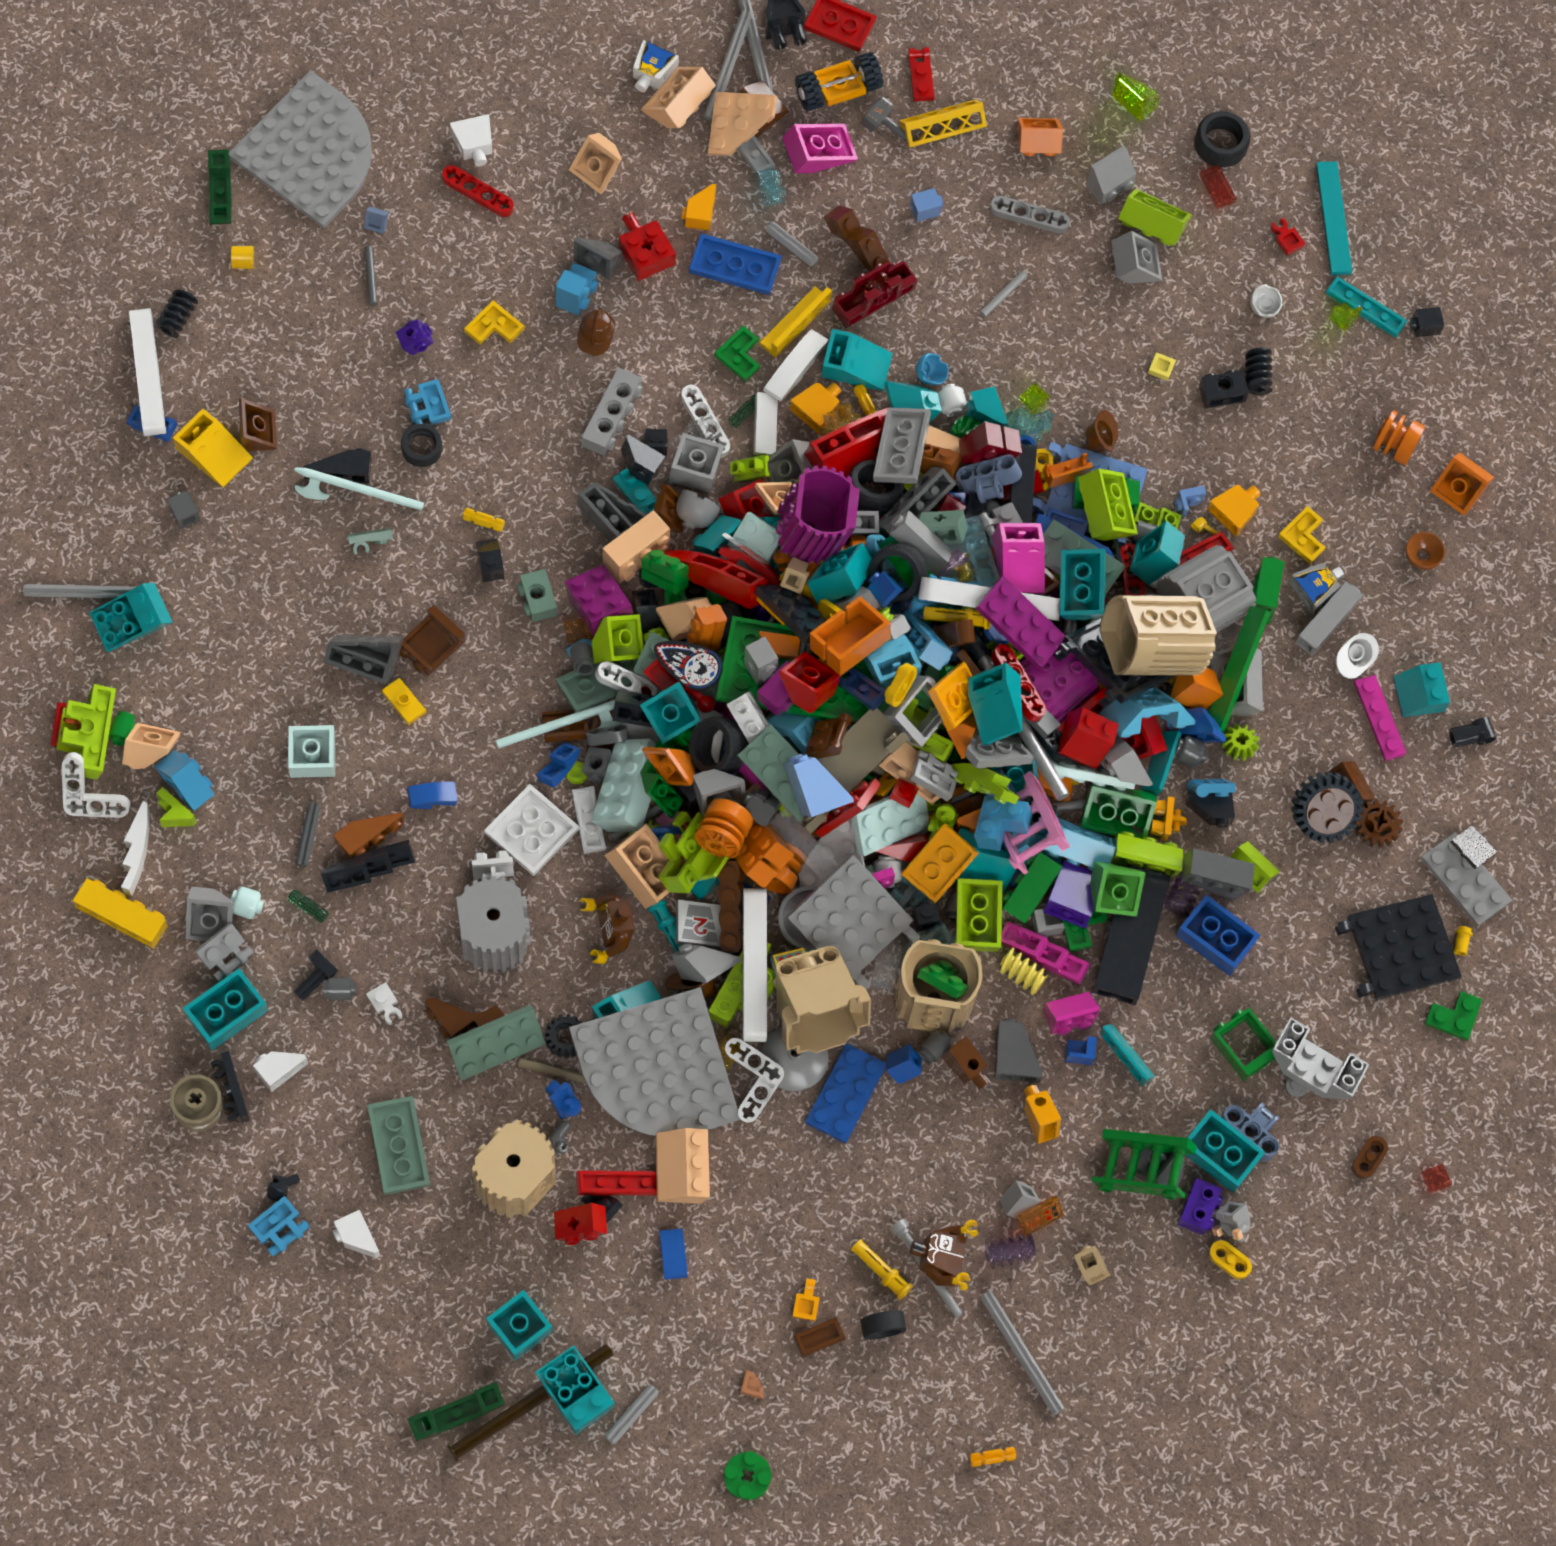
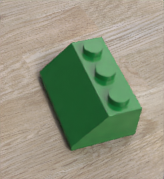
M1090 781L1080 827L1114 836L1118 833L1121 834V832L1133 833L1135 838L1143 839V837L1148 835L1157 804L1155 794L1126 788V790H1118L1112 785L1107 784L1101 787Z

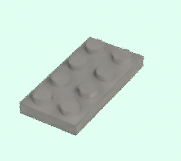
M887 408L873 475L874 482L917 484L931 416L930 409Z
M1456 832L1420 858L1476 927L1513 901Z

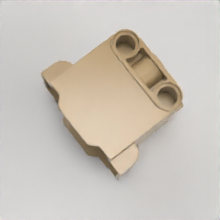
M826 946L778 962L773 984L776 988V1009L782 1020V1042L786 1051L795 1048L797 1054L806 1051L819 1053L846 1044L848 1038L859 1035V1028L870 1025L871 998L863 986L854 984L837 948Z

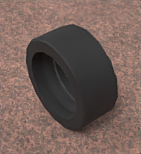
M416 424L409 427L401 439L403 457L408 463L417 467H427L436 463L441 457L443 450L441 435L437 429L426 424ZM421 435L429 436L434 441V450L427 455L412 453L409 449V443L412 438Z
M900 1310L878 1312L860 1319L863 1337L868 1340L892 1337L907 1330L904 1313Z

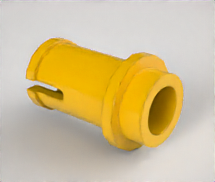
M1459 926L1458 930H1455L1457 936L1453 950L1454 954L1467 956L1469 940L1473 936L1471 928Z

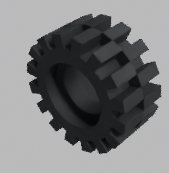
M561 1014L558 1015L557 1019L555 1017L552 1018V1022L547 1024L545 1042L553 1055L555 1053L560 1058L561 1056H565V1058H569L570 1055L576 1056L573 1042L569 1044L560 1043L557 1040V1033L561 1029H569L568 1027L583 1023L581 1020L578 1021V1017L574 1016L572 1018L570 1014H566V1017H563Z

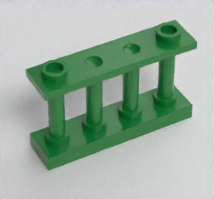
M1111 1129L1103 1130L1102 1138L1110 1147L1104 1176H1092L1091 1180L1098 1186L1100 1191L1111 1193L1112 1190L1159 1195L1168 1200H1176V1198L1185 1199V1193L1176 1185L1183 1156H1186V1154L1195 1155L1196 1145L1189 1138ZM1129 1147L1132 1150L1125 1179H1113L1119 1149ZM1143 1149L1151 1150L1153 1153L1146 1182L1134 1181L1140 1152ZM1165 1152H1172L1174 1156L1167 1185L1155 1184L1161 1155Z

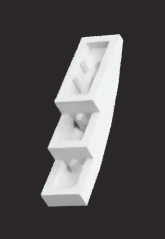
M811 329L780 365L763 391L782 401L801 381L804 373L812 366L818 354L827 346L829 340Z
M144 801L124 839L126 848H129V851L124 859L123 866L128 874L121 888L124 894L131 897L140 879L148 847L149 807L147 802Z

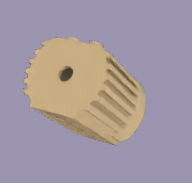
M1118 595L1108 602L1104 609V615L1101 617L1099 632L1116 675H1198L1207 669L1206 666H1209L1210 659L1213 658L1212 652L1216 648L1214 642L1217 633L1204 598H1198L1197 596Z
M934 939L927 941L918 940L912 944L903 959L894 994V1000H896L895 1009H898L897 1015L905 1020L907 1028L927 1032L937 1031L940 1033L943 1031L947 1035H952L954 1029L962 1028L972 1012L982 982V965L976 951L971 948H965L959 943L947 945L941 944L940 941ZM939 960L948 961L955 969L959 970L957 977L969 986L965 995L955 999L918 978L920 969ZM936 993L940 996V999L930 998L928 995Z

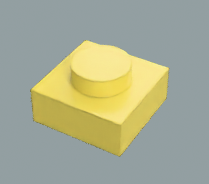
M1156 352L1148 374L1168 381L1176 360Z

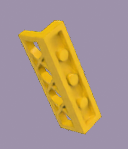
M976 99L899 120L900 127L905 130L908 147L987 127L983 102ZM978 112L980 123L972 125L968 122V119L972 113ZM958 118L962 121L958 129L953 130L948 127L952 119ZM939 123L942 125L943 128L939 134L933 135L929 132L933 124ZM919 128L924 131L919 140H912L911 130Z
M815 286L762 339L760 346L776 358L831 302L832 290L827 287L822 292Z

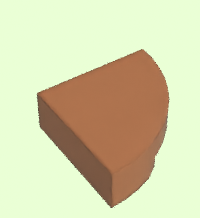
M746 1370L740 1394L763 1400L764 1392L760 1380L753 1372Z

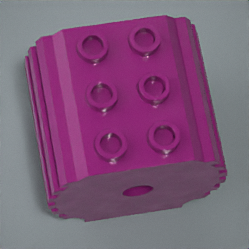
M814 466L812 470H809L808 467L804 469L797 481L791 484L790 492H786L784 501L779 503L778 514L781 517L780 521L777 522L775 533L778 534L777 543L781 546V552L784 555L787 552L790 559L795 557L809 564L814 561V564H819L821 560L825 563L832 555H837L856 527L860 491L859 488H855L852 484L851 477H844V472L839 471L837 473L833 467L828 470L827 466H822L821 469H818V466Z
M1060 647L1056 649L1040 669H1037L1024 656L1019 661L1044 702L1046 709L1060 724L1066 720L1069 711L1080 708L1099 691L1096 677L1072 653L1060 662L1053 656L1061 649Z

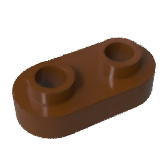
M1373 1136L1369 1138L1354 1160L1352 1170L1358 1178H1370L1387 1154L1388 1144L1382 1137ZM1372 1146L1378 1147L1379 1152H1378V1153L1373 1152L1372 1149H1371V1147H1372ZM1360 1165H1366L1367 1171H1362Z

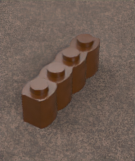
M727 860L718 874V879L721 883L718 899L721 905L719 924L722 931L719 943L722 952H741L743 950L744 886L742 882L745 872L736 860Z

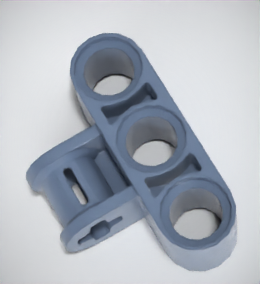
M1004 455L961 467L956 473V479L966 494L977 493L981 503L996 497L999 499L1003 498V486L1015 483L1022 477V471L1012 455Z
M1263 1102L1251 1115L1237 1105L1227 1107L1221 1118L1261 1149L1262 1145L1270 1146L1272 1153L1265 1152L1261 1161L1272 1160L1279 1150V1143L1268 1131L1280 1117L1278 1115L1274 1116L1265 1108ZM1234 1114L1238 1121H1230L1227 1115ZM1245 1130H1252L1255 1137H1248L1245 1134Z

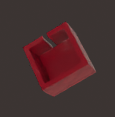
M986 421L959 440L961 463L966 465L1004 455H1012L1016 458L1022 454L1019 430L1005 426L1001 428L1000 425Z

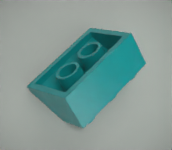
M1106 549L1061 550L1060 616L1065 620H1088L1104 615Z

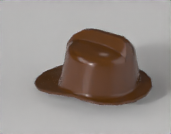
M602 308L590 311L584 316L577 336L579 349L592 356L601 355L608 350L615 330L613 318L604 312Z
M1101 410L1095 421L1085 430L1087 439L1085 448L1087 450L1093 449L1096 452L1113 451L1118 439V425L1114 416L1109 411Z
M679 972L669 976L665 981V986L671 990H684L686 992L701 987L704 998L716 994L714 979L707 983L681 979Z

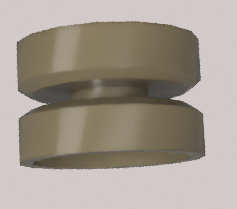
M200 1074L189 1075L180 1079L173 1087L170 1095V1106L177 1122L183 1128L193 1132L206 1131L214 1127L221 1119L224 1111V1101L217 1084L212 1079Z

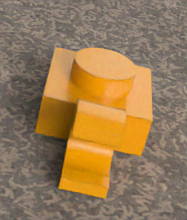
M807 1278L804 1294H796L792 1318L816 1321L820 1297L813 1296L816 1280Z

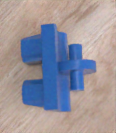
M553 1080L545 1088L546 1093L550 1096V1102L560 1119L564 1120L566 1116L573 1117L579 1114L581 1103L575 1097L571 1086L567 1082L560 1085Z

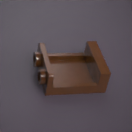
M434 605L427 610L428 616L403 639L399 653L404 659L408 657L413 662V667L419 673L424 672L428 676L466 641L465 633Z

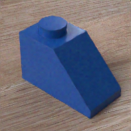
M885 571L881 574L876 572L868 580L870 585L867 589L871 591L883 608L887 607L903 590Z
M1201 707L1186 709L1195 719V725L1179 728L1178 731H1181L1182 737L1189 735L1204 742H1225L1226 737L1215 718L1207 713L1206 709Z

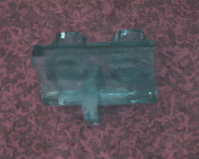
M901 876L902 879L899 883L908 887L906 892L895 887L890 894L904 911H906L912 899H914L912 906L915 908L920 903H928L930 900L903 876Z

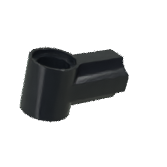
M1482 717L1474 720L1471 724L1453 727L1449 730V738L1454 748L1474 743L1483 745L1484 742L1488 744L1496 740L1489 717Z

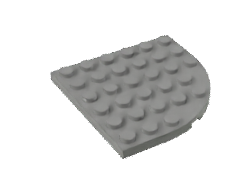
M310 70L229 153L230 159L324 229L352 201L362 188L371 166L372 145L367 124L358 108L340 91Z
M701 987L568 1027L581 1072L591 1094L610 1116L624 1126L643 1134L656 1136V1133L683 1128L709 1130L741 1120Z

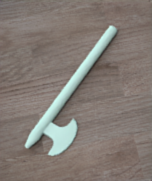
M294 468L295 472L310 478L306 486L295 485V490L305 498L316 500L328 499L330 495L323 493L319 488L320 482H325L422 511L424 502L312 469Z
M615 700L495 740V743L499 749L599 715L601 720L599 728L621 726L623 723L612 721L613 718L609 712L614 709Z

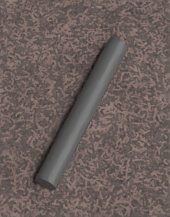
M365 246L369 305L373 306L377 305L373 247Z

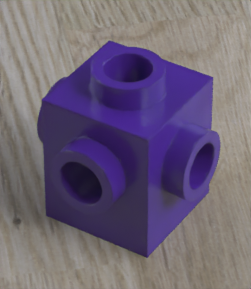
M417 319L409 321L403 328L396 331L402 349L411 355L425 351L429 345L434 343L431 337L433 333L429 325Z

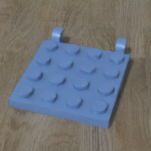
M1050 443L1048 451L1052 453L1053 458L1061 460L1060 463L1078 458L1081 454L1087 453L1086 460L1087 463H1092V471L1099 468L1124 473L1125 478L1140 481L1141 493L1148 469L1066 444L1063 449L1056 443ZM1073 482L1053 487L1047 504L1033 497L1032 513L1046 516L1050 507L1088 520L1084 509L1072 508ZM1088 529L1086 535L1091 536V534L1089 533V529ZM1127 537L1118 538V544L1124 546Z

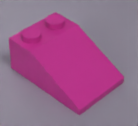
M845 123L794 124L782 137L795 174L813 173L858 160Z

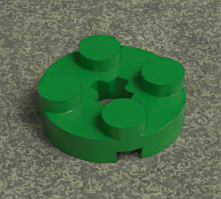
M753 1451L742 1452L733 1456L728 1461L724 1470L725 1486L729 1493L738 1499L756 1500L766 1493L771 1482V1469L768 1462ZM744 1470L755 1473L752 1476V1482L741 1479L744 1475Z

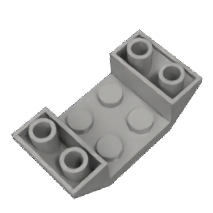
M1290 1017L1272 1050L1283 1074L1322 1098L1351 1099L1370 1064L1351 1053L1348 1054L1344 1061H1341L1305 1039L1310 1028Z

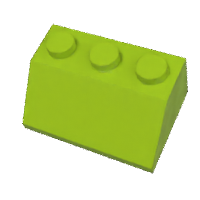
M1135 189L1127 197L1118 219L1123 221L1122 224L1129 228L1136 227L1146 236H1155L1160 239L1161 243L1175 246L1190 221L1192 214Z
M1098 468L1078 477L1079 490L1083 497L1084 511L1087 515L1089 533L1092 539L1106 541L1138 534L1124 473Z
M1121 832V834L1118 833L1114 837L1116 850L1111 860L1112 864L1125 867L1127 864L1138 867L1144 866L1148 870L1165 872L1171 878L1176 877L1182 872L1183 849L1177 848V844L1165 842L1164 844L1156 843V839L1150 837L1139 839L1129 832Z
M958 878L956 943L979 952H997L1001 948L1002 881Z

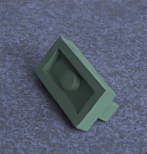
M391 528L348 534L349 544L354 543V554H358L357 547L359 545L365 546L366 553L369 552V545L366 541L385 544L389 543L388 539H393Z

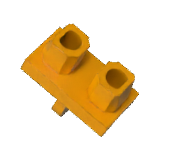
M1168 796L1166 801L1157 800L1154 814L1162 815V821L1152 820L1149 833L1160 836V841L1167 842L1168 836H1171L1172 825L1173 832H1179L1180 826L1187 824V818L1181 816V810L1176 809L1173 815L1175 797Z

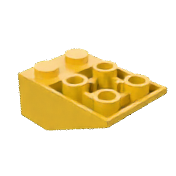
M204 409L199 411L173 437L175 449L222 488L253 459L227 429Z

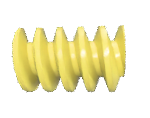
M1012 947L999 965V967L1002 966L1000 973L1005 974L1009 971L1008 979L1010 980L1017 976L1015 984L1019 985L1024 981L1023 989L1026 990L1031 987L1030 994L1034 995L1043 985L1048 975L1043 976L1044 968L1036 971L1037 963L1028 966L1029 958L1021 961V952L1014 956L1015 948Z

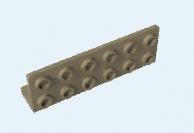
M878 708L874 711L869 709L845 733L841 753L836 756L819 758L818 761L849 793L889 753L893 754L908 737L899 731ZM830 811L814 817L805 816L799 823L811 834L827 819L826 815Z

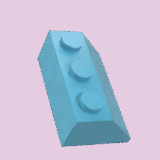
M1057 818L1070 847L1062 851L1057 845H1050L1044 849L1046 854L1056 858L1059 855L1067 858L1069 863L1074 865L1085 864L1091 871H1093L1094 861L1111 863L1116 850L1112 837L1081 828L1079 825Z

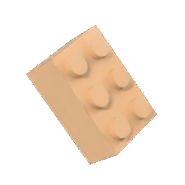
M653 510L603 548V564L619 584L624 580L626 582L631 580L635 576V572L642 568L641 558L653 550H661L663 552L669 550L670 528Z

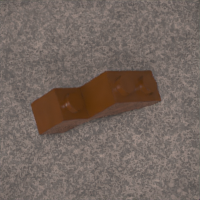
M839 205L824 216L831 233L848 244L869 272L877 264H885L889 261L875 231L861 227L853 209Z
M433 997L424 1001L426 1008L424 1013L431 1022L433 1020L437 1022L440 1026L437 1029L444 1039H452L468 1032L473 1027L478 1028L505 1016L497 1005L483 1012L471 1013Z

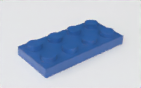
M701 233L689 273L770 295L782 256Z
M846 1043L805 1124L846 1144L886 1068V1063Z

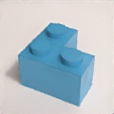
M573 263L569 271L564 270L556 285V307L579 316L582 309H587L591 292L595 293L599 284L597 272Z
M174 750L154 765L164 782L174 788L183 803L193 811L215 795L210 788L213 786L211 781L199 772L201 769L200 765L195 759H190L186 753L181 754Z
M984 796L974 834L978 848L1000 851L1005 831L1027 834L1032 818L1029 803L1017 801L1016 804H1012L1006 801L1005 804H1002L993 797Z

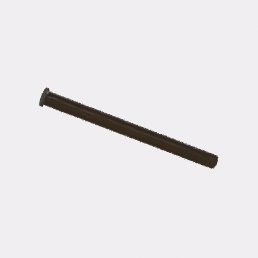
M606 1344L585 1357L584 1360L593 1370L611 1358L613 1352ZM541 1386L452 1446L447 1445V1449L454 1460L458 1462V1458L549 1399L550 1396L545 1388Z

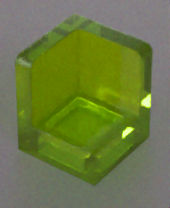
M1344 302L1340 307L1336 305L1333 308L1329 319L1345 332L1359 319L1363 308L1358 306L1353 310Z
M1034 382L1020 395L1019 400L1032 410L1030 418L1034 420L1048 407L1050 395Z

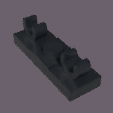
M229 1051L221 1053L223 1061L214 1060L211 1062V1067L219 1066L222 1068L220 1072L214 1074L215 1079H221L226 1074L228 1082L224 1083L228 1097L233 1096L235 1104L228 1102L223 1105L224 1110H234L232 1115L227 1116L228 1122H233L240 1116L242 1123L250 1121Z

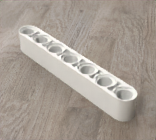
M151 308L129 311L143 433L144 436L166 434Z
M921 577L918 599L975 608L991 588ZM1022 593L1047 619L1059 621V598Z
M743 888V1042H766L767 890Z

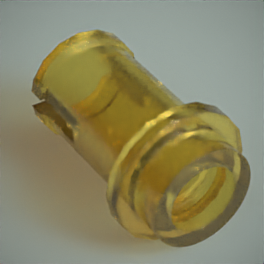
M964 552L963 558L962 553H959L955 556L958 568L957 578L961 582H969L974 576V570L970 566L969 554Z

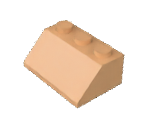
M677 67L641 110L666 128L678 129L684 126L686 119L698 110L700 103L710 96L711 91L716 85L703 67Z
M647 824L643 825L604 855L645 909L658 903L669 893L658 878L669 860L658 846L660 841Z
M683 1128L656 1133L657 1202L702 1204L710 1197L708 1129Z

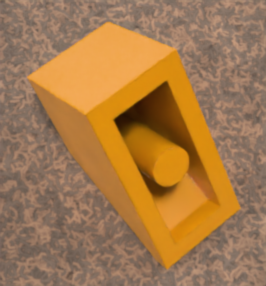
M711 184L688 199L687 207L683 206L682 211L685 227L710 231L717 184Z

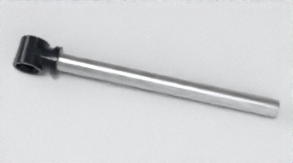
M974 626L975 642L959 647L961 650L964 649L968 656L972 657L971 660L974 664L979 665L984 672L994 665L990 659L992 652L986 647L989 642L984 632L977 626ZM1022 716V731L1018 732L1029 752L1034 756L1035 763L1056 799L1059 801L1066 798L1069 792L1027 720Z

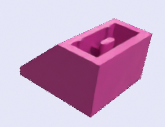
M1085 992L1045 1003L1043 1011L1050 1033H1057L1061 1036L1070 1033L1071 1029L1079 1027L1080 1030L1092 1027L1100 1009L1091 994Z

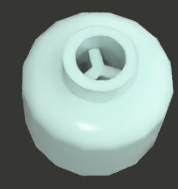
M240 887L238 891L234 890L231 897L233 901V914L247 919L254 918L256 913L261 914L264 901L260 900V892L246 887Z

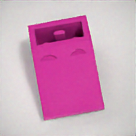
M999 523L991 536L999 578L1004 576L1021 593L1044 594L1045 545L1041 523Z

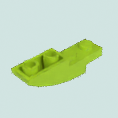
M970 763L952 764V769L958 772L955 778L956 782L959 784L964 783L963 788L974 794L976 791L984 794H994L993 798L1002 804H1005L1006 801L1012 804L1017 803L1019 796L1007 788L1011 779L988 768H975Z

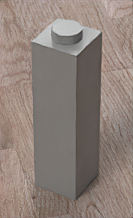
M909 510L903 515H897L892 520L890 535L899 543L916 548L924 556L928 570L938 579L939 577L956 578L961 574L964 561Z
M1345 582L1301 632L1295 644L1313 657L1360 602L1363 596L1360 590L1355 585Z

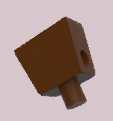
M967 1036L952 1046L941 1057L964 1084L972 1080L980 1090L990 1082L982 1072L987 1067V1064Z

